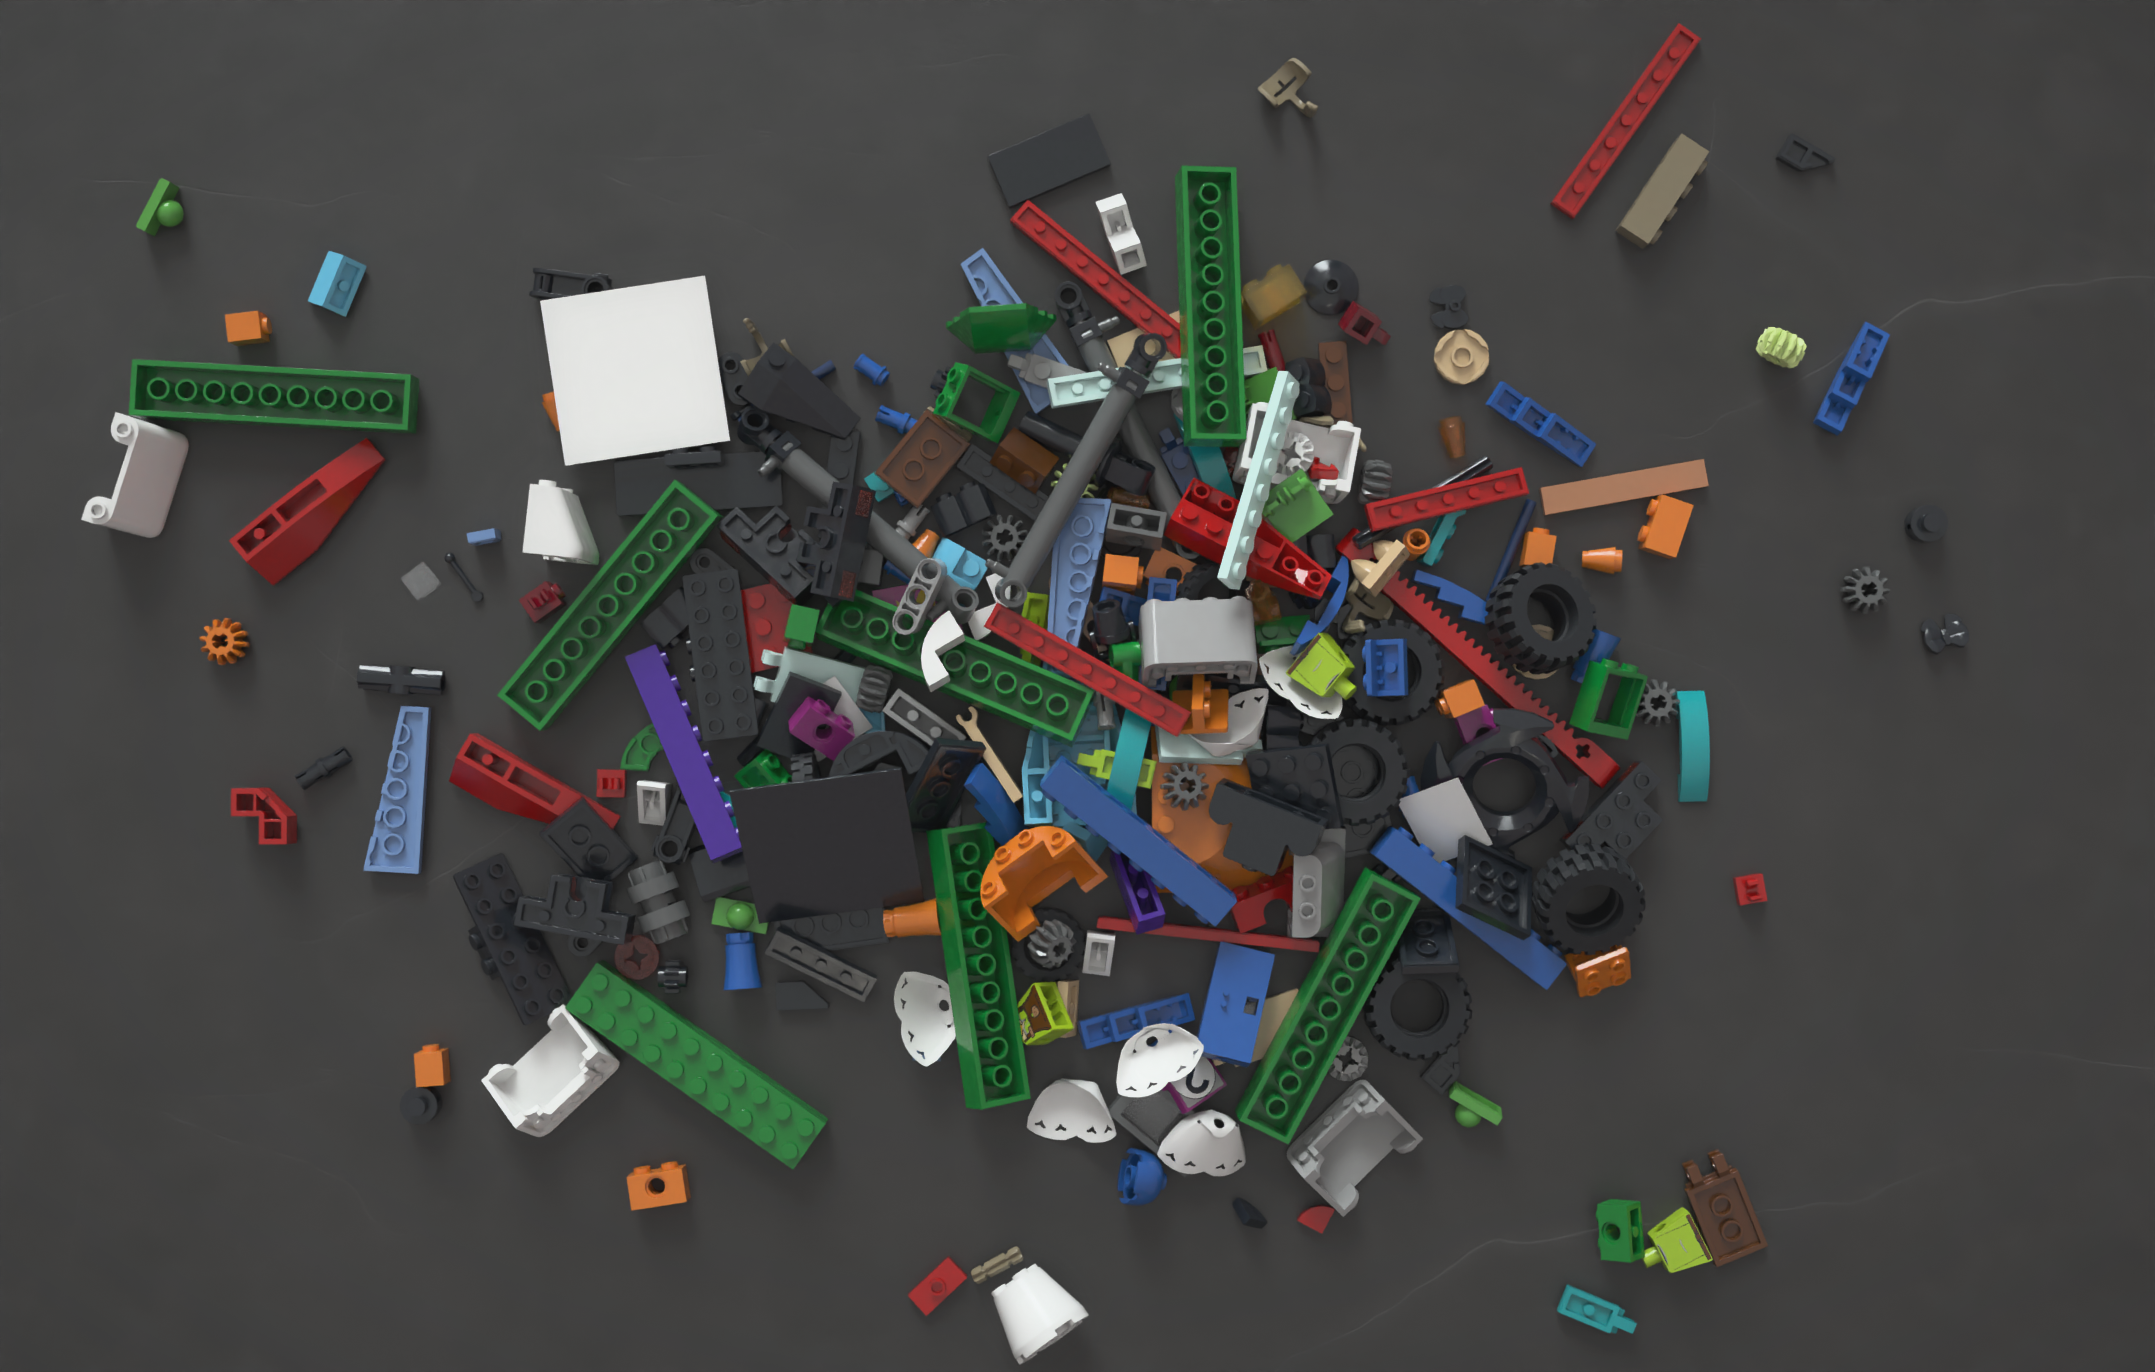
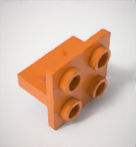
M1193 674L1192 690L1173 691L1172 702L1192 713L1180 734L1228 732V689L1211 690V681H1205V674Z
M1614 945L1610 947V951L1604 953L1601 950L1595 951V955H1585L1584 951H1581V954L1569 953L1564 955L1565 962L1576 981L1577 993L1580 997L1596 995L1602 989L1612 985H1622L1631 978L1630 957L1627 947L1622 948L1621 945L1618 947Z

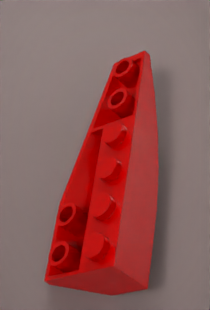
M365 438L292 489L232 537L229 542L253 569L275 586L320 548L386 459L368 438Z
M1193 478L1172 514L1164 536L1221 564L1240 501ZM1262 519L1255 535L1254 549L1250 553L1247 562L1246 576L1278 588L1320 600L1332 575Z
M478 733L469 734L455 759L449 782L498 810L547 824L554 821L581 797L597 811L613 830L621 818L617 813Z

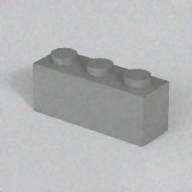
M900 688L896 690L882 710L931 746L935 738L966 740L968 737Z

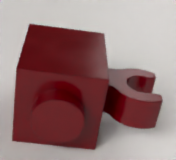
M1352 301L1338 323L1344 332L1366 345L1371 338H1374L1383 345H1386L1391 338L1387 331L1379 327L1382 321L1374 313Z
M549 581L543 582L519 599V602L533 622L541 624L567 605L563 599L566 595L557 583L553 585Z

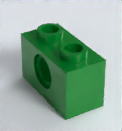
M791 605L783 641L788 642V647L804 650L806 646L810 647L813 644L820 610Z
M1609 1199L1598 1203L1596 1220L1599 1225L1598 1247L1601 1252V1260L1631 1263L1644 1258L1641 1201Z

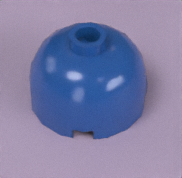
M1130 1148L1126 1151L1130 1155L1127 1160L1122 1159L1118 1172L1117 1188L1118 1191H1123L1124 1198L1119 1199L1120 1202L1126 1205L1142 1206L1153 1202L1161 1190L1165 1189L1167 1175L1163 1171L1160 1160L1152 1153L1142 1149Z

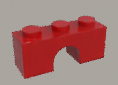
M1289 866L1283 872L1273 876H1263L1257 882L1250 885L1238 886L1231 890L1236 894L1237 902L1230 909V913L1240 934L1266 924L1264 908L1271 900H1285V903L1292 912L1293 866Z

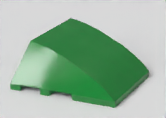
M1027 303L968 307L960 313V317L952 318L953 321L946 322V329L975 354L1031 350L1056 322V315H1047V311H1038L1037 307Z

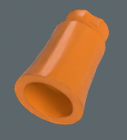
M936 898L883 911V924L887 937L941 936Z

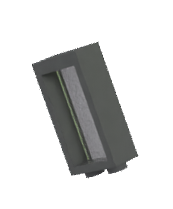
M1150 1082L1149 1087L1147 1089H1149L1152 1085H1157L1158 1083ZM1130 1086L1128 1089H1126V1090L1137 1091V1090L1134 1089L1132 1086ZM1162 1089L1145 1097H1127L1119 1094L1108 1107L1112 1118L1156 1154L1162 1141L1171 1130L1185 1117L1197 1113V1111L1192 1109L1188 1113L1182 1114L1169 1090L1162 1091ZM1174 1153L1166 1154V1156H1170L1175 1161ZM1189 1161L1187 1164H1184L1185 1166H1196L1192 1163V1161ZM1179 1172L1182 1176L1186 1177V1173Z

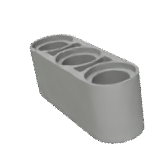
M928 558L920 561L893 616V627L899 634H913L920 631L923 627L926 615L930 612L947 575V566L941 559ZM930 563L936 565L938 570L936 577L933 579L926 572L927 566ZM917 589H922L925 593L926 598L922 604L917 603L914 595ZM906 614L913 618L914 623L911 629H907L903 625L902 620Z

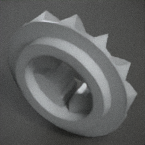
M1346 1037L1337 1055H1346L1351 1048L1350 1057L1357 1064L1348 1063L1342 1070V1061L1335 1057L1328 1070L1329 1074L1337 1080L1352 1081L1361 1077L1368 1067L1366 1048L1355 1038Z

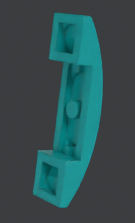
M1174 413L1173 416L1184 440L1183 421ZM1188 446L1200 481L1236 499L1220 448Z
M1677 691L1676 699L1680 700V704L1676 705V710L1678 711L1676 719H1679L1680 774H1677L1678 802L1707 801L1710 775V738L1705 692Z
M1126 708L1107 792L1132 810L1151 722Z

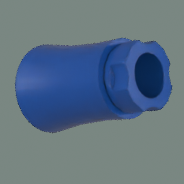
M1597 629L1592 630L1595 633L1593 642L1589 644L1588 651L1575 661L1570 679L1582 683L1589 660L1601 662L1602 658L1610 660L1621 638Z
M753 932L726 934L727 945H725L726 963L723 990L762 988L756 956V943H753Z

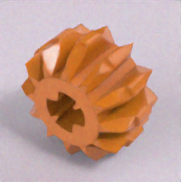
M224 618L222 622L219 619H215L212 622L213 627H204L208 635L200 636V641L206 642V645L200 650L202 652H209L207 658L209 661L217 659L219 665H225L227 661L230 664H235L237 662L236 656H245V652L241 648L249 647L250 645L249 642L243 641V638L249 633L247 631H240L242 626L240 622L232 624L230 618ZM222 637L228 638L225 640L228 641L227 646L221 645L224 644V642H221Z

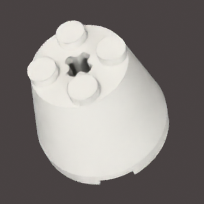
M1036 1263L1027 1269L1024 1268L1012 1277L1013 1280L1011 1282L1001 1285L991 1293L994 1297L993 1300L1013 1356L1019 1365L1036 1356L1037 1352L1058 1341L1082 1323V1319L1089 1316L1085 1308L1042 1268L1038 1267Z

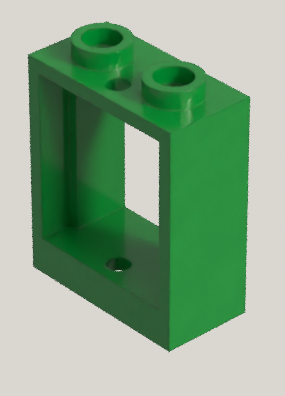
M955 362L954 367L950 369L947 375V382L942 393L936 399V407L933 414L984 440L999 443L1020 396V392L969 365ZM968 377L995 391L980 427L952 413Z
M1602 658L1601 662L1589 660L1569 724L1587 732L1628 740L1648 676L1638 673L1639 667L1631 664L1622 663V666L1618 667V662ZM1609 674L1622 676L1609 719L1595 718Z

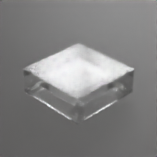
M425 562L420 563L401 577L418 601L442 585Z

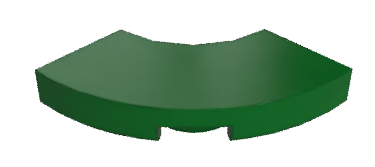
M653 723L641 730L629 742L623 754L620 769L650 770L652 760L660 751L664 750Z

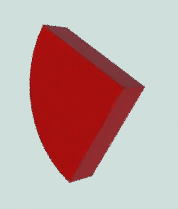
M1314 457L1310 468L1307 470L1310 479L1336 480L1338 478L1339 471L1333 464L1329 467L1320 463V458Z
M1324 1204L1310 1207L1298 1216L1297 1221L1322 1234L1335 1208Z

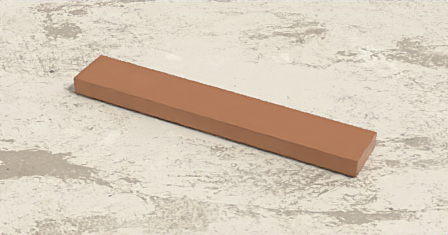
M1704 459L1542 487L1539 488L1545 516L1708 487L1709 484Z

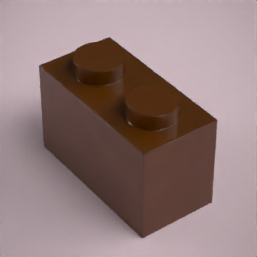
M1014 427L1000 443L989 463L1035 494L1050 476L1060 458Z

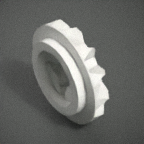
M1289 431L1285 433L1284 446L1280 450L1277 460V471L1291 476L1301 468L1304 472L1310 468L1314 459V447L1305 435ZM1295 446V452L1301 456V459L1291 458L1290 461H1287L1288 456L1283 452V449L1291 450Z

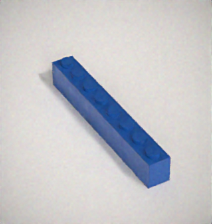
M1063 755L1041 779L1040 787L1043 789L1041 792L1047 799L1052 802L1059 801L1065 806L1063 810L1071 818L1076 820L1079 817L1087 824L1085 828L1096 837L1100 835L1109 841L1107 845L1118 855L1124 853L1130 858L1129 863L1139 872L1145 870L1152 876L1150 878L1156 886L1161 889L1165 887L1174 893L1172 897L1183 907L1188 904L1195 910L1194 915L1203 923L1207 924L1210 922L1216 927L1237 902L1234 892Z
M1389 826L1370 850V853L1535 983L1547 990L1567 965L1560 958L1563 953L1551 944L1545 947L1539 942L1542 937L1532 929L1531 936L1521 940L1456 909L1457 877L1454 875L1456 869L1444 860L1439 863L1432 857L1435 853L1423 843L1419 847L1411 841L1414 836L1401 826L1398 830Z

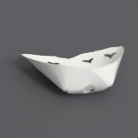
M1293 646L1267 652L1259 658L1265 680L1278 695L1289 699L1297 709L1309 716L1321 719L1339 718L1342 710L1341 695L1335 692L1332 697H1321L1286 674L1287 670L1301 655V653L1295 656L1290 654ZM1265 665L1269 667V674L1267 673V668L1265 667ZM1274 683H1276V684L1279 683V684L1281 685V688H1282L1283 690H1281L1280 687H1279L1278 685H1275ZM1301 704L1309 705L1310 710ZM1325 711H1328V712L1331 713L1332 715H1330V714H1328V713H1326V714H1321V713H1323V712H1325Z
M1268 689L1248 690L1238 693L1229 699L1228 732L1188 735L1210 754L1217 757L1252 747L1259 740L1268 701ZM1263 696L1259 703L1254 699V697L1260 698ZM1243 700L1245 701L1242 708L1234 706L1235 704H1241Z
M904 972L897 983L894 995L895 1011L902 1021L901 1036L909 1054L921 1065L927 1067L942 1056L956 1037L949 985L945 981L931 975L919 972ZM905 978H906V981H907L908 983L902 988L903 984L905 983ZM901 999L906 1001L904 1009H902L903 1003L901 1002ZM941 1000L948 1002L949 1010L943 1011L940 1009L939 1003ZM908 1031L914 1035L912 1042L910 1041L911 1036L908 1034ZM917 1051L924 1052L925 1059H923L922 1055L918 1054Z
M1162 1023L1143 1027L1140 1032L1126 1042L1121 1051L1116 1080L1118 1094L1127 1097H1145L1160 1091L1168 1082L1182 1079L1195 1068L1203 1053L1204 1046L1196 1036L1174 1024ZM1155 1036L1158 1039L1157 1045L1148 1046L1146 1040L1149 1037ZM1198 1050V1052L1195 1054V1058L1193 1059V1051ZM1181 1065L1186 1067L1185 1069H1181V1071L1177 1073ZM1150 1082L1158 1083L1157 1085H1152L1149 1089H1147L1149 1087ZM1130 1086H1132V1087H1133L1134 1089H1136L1137 1091L1126 1090V1089H1128Z
M1063 1078L1054 1081L1039 1095L1028 1116L1027 1128L1045 1138L1067 1140L1078 1136L1086 1142L1100 1143L1111 1140L1117 1134L1100 1089L1095 1082ZM1042 1120L1046 1128H1042L1041 1125H1035V1123ZM1061 1124L1064 1128H1066V1131H1063L1062 1129L1056 1131L1055 1129H1057ZM1108 1125L1112 1129V1131L1108 1130L1107 1133H1105V1130ZM1093 1126L1097 1133L1087 1132V1130Z
M1212 1109L1197 1112L1182 1119L1162 1141L1157 1153L1158 1157L1170 1168L1186 1174L1206 1172L1212 1176H1226L1239 1170L1246 1163V1152L1239 1125L1230 1116ZM1214 1119L1223 1121L1224 1127L1217 1128L1214 1124ZM1174 1153L1175 1161L1170 1156H1166V1154ZM1189 1161H1192V1163L1196 1166H1185L1184 1164H1187ZM1222 1164H1223L1224 1167H1225V1169H1222V1168L1216 1169V1167H1218V1166H1220V1165H1222Z

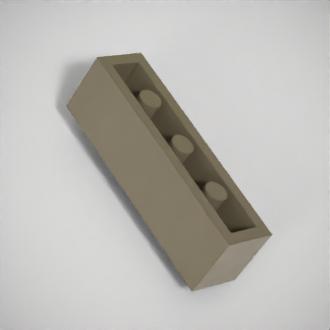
M1684 134L1675 139L1615 231L1642 249L1649 243L1654 245L1663 232L1659 228L1664 220L1669 222L1678 208L1674 205L1679 197L1684 199L1693 187L1689 183L1695 174L1699 176L1707 166L1708 162L1704 159L1710 151Z

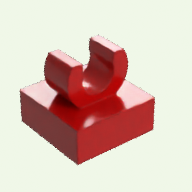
M597 769V797L625 798L627 770Z
M1762 873L1733 878L1737 905L1741 906L1767 901Z

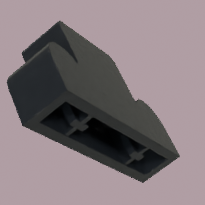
M1225 778L1217 783L1209 805V814L1214 822L1221 825L1232 823L1223 856L1242 864L1241 866L1248 871H1260L1270 876L1275 875L1282 867L1288 848L1297 856L1303 857L1312 853L1321 842L1328 822L1326 818Z

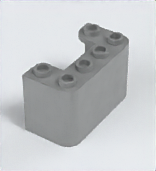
M1236 596L1231 599L1207 597L1203 600L1179 598L1174 601L1151 599L1140 607L1138 631L1141 648L1142 685L1156 687L1157 679L1164 676L1165 681H1171L1172 675L1227 673V679H1233L1235 674L1239 676L1240 684H1254L1258 663L1253 604L1250 600L1243 596Z

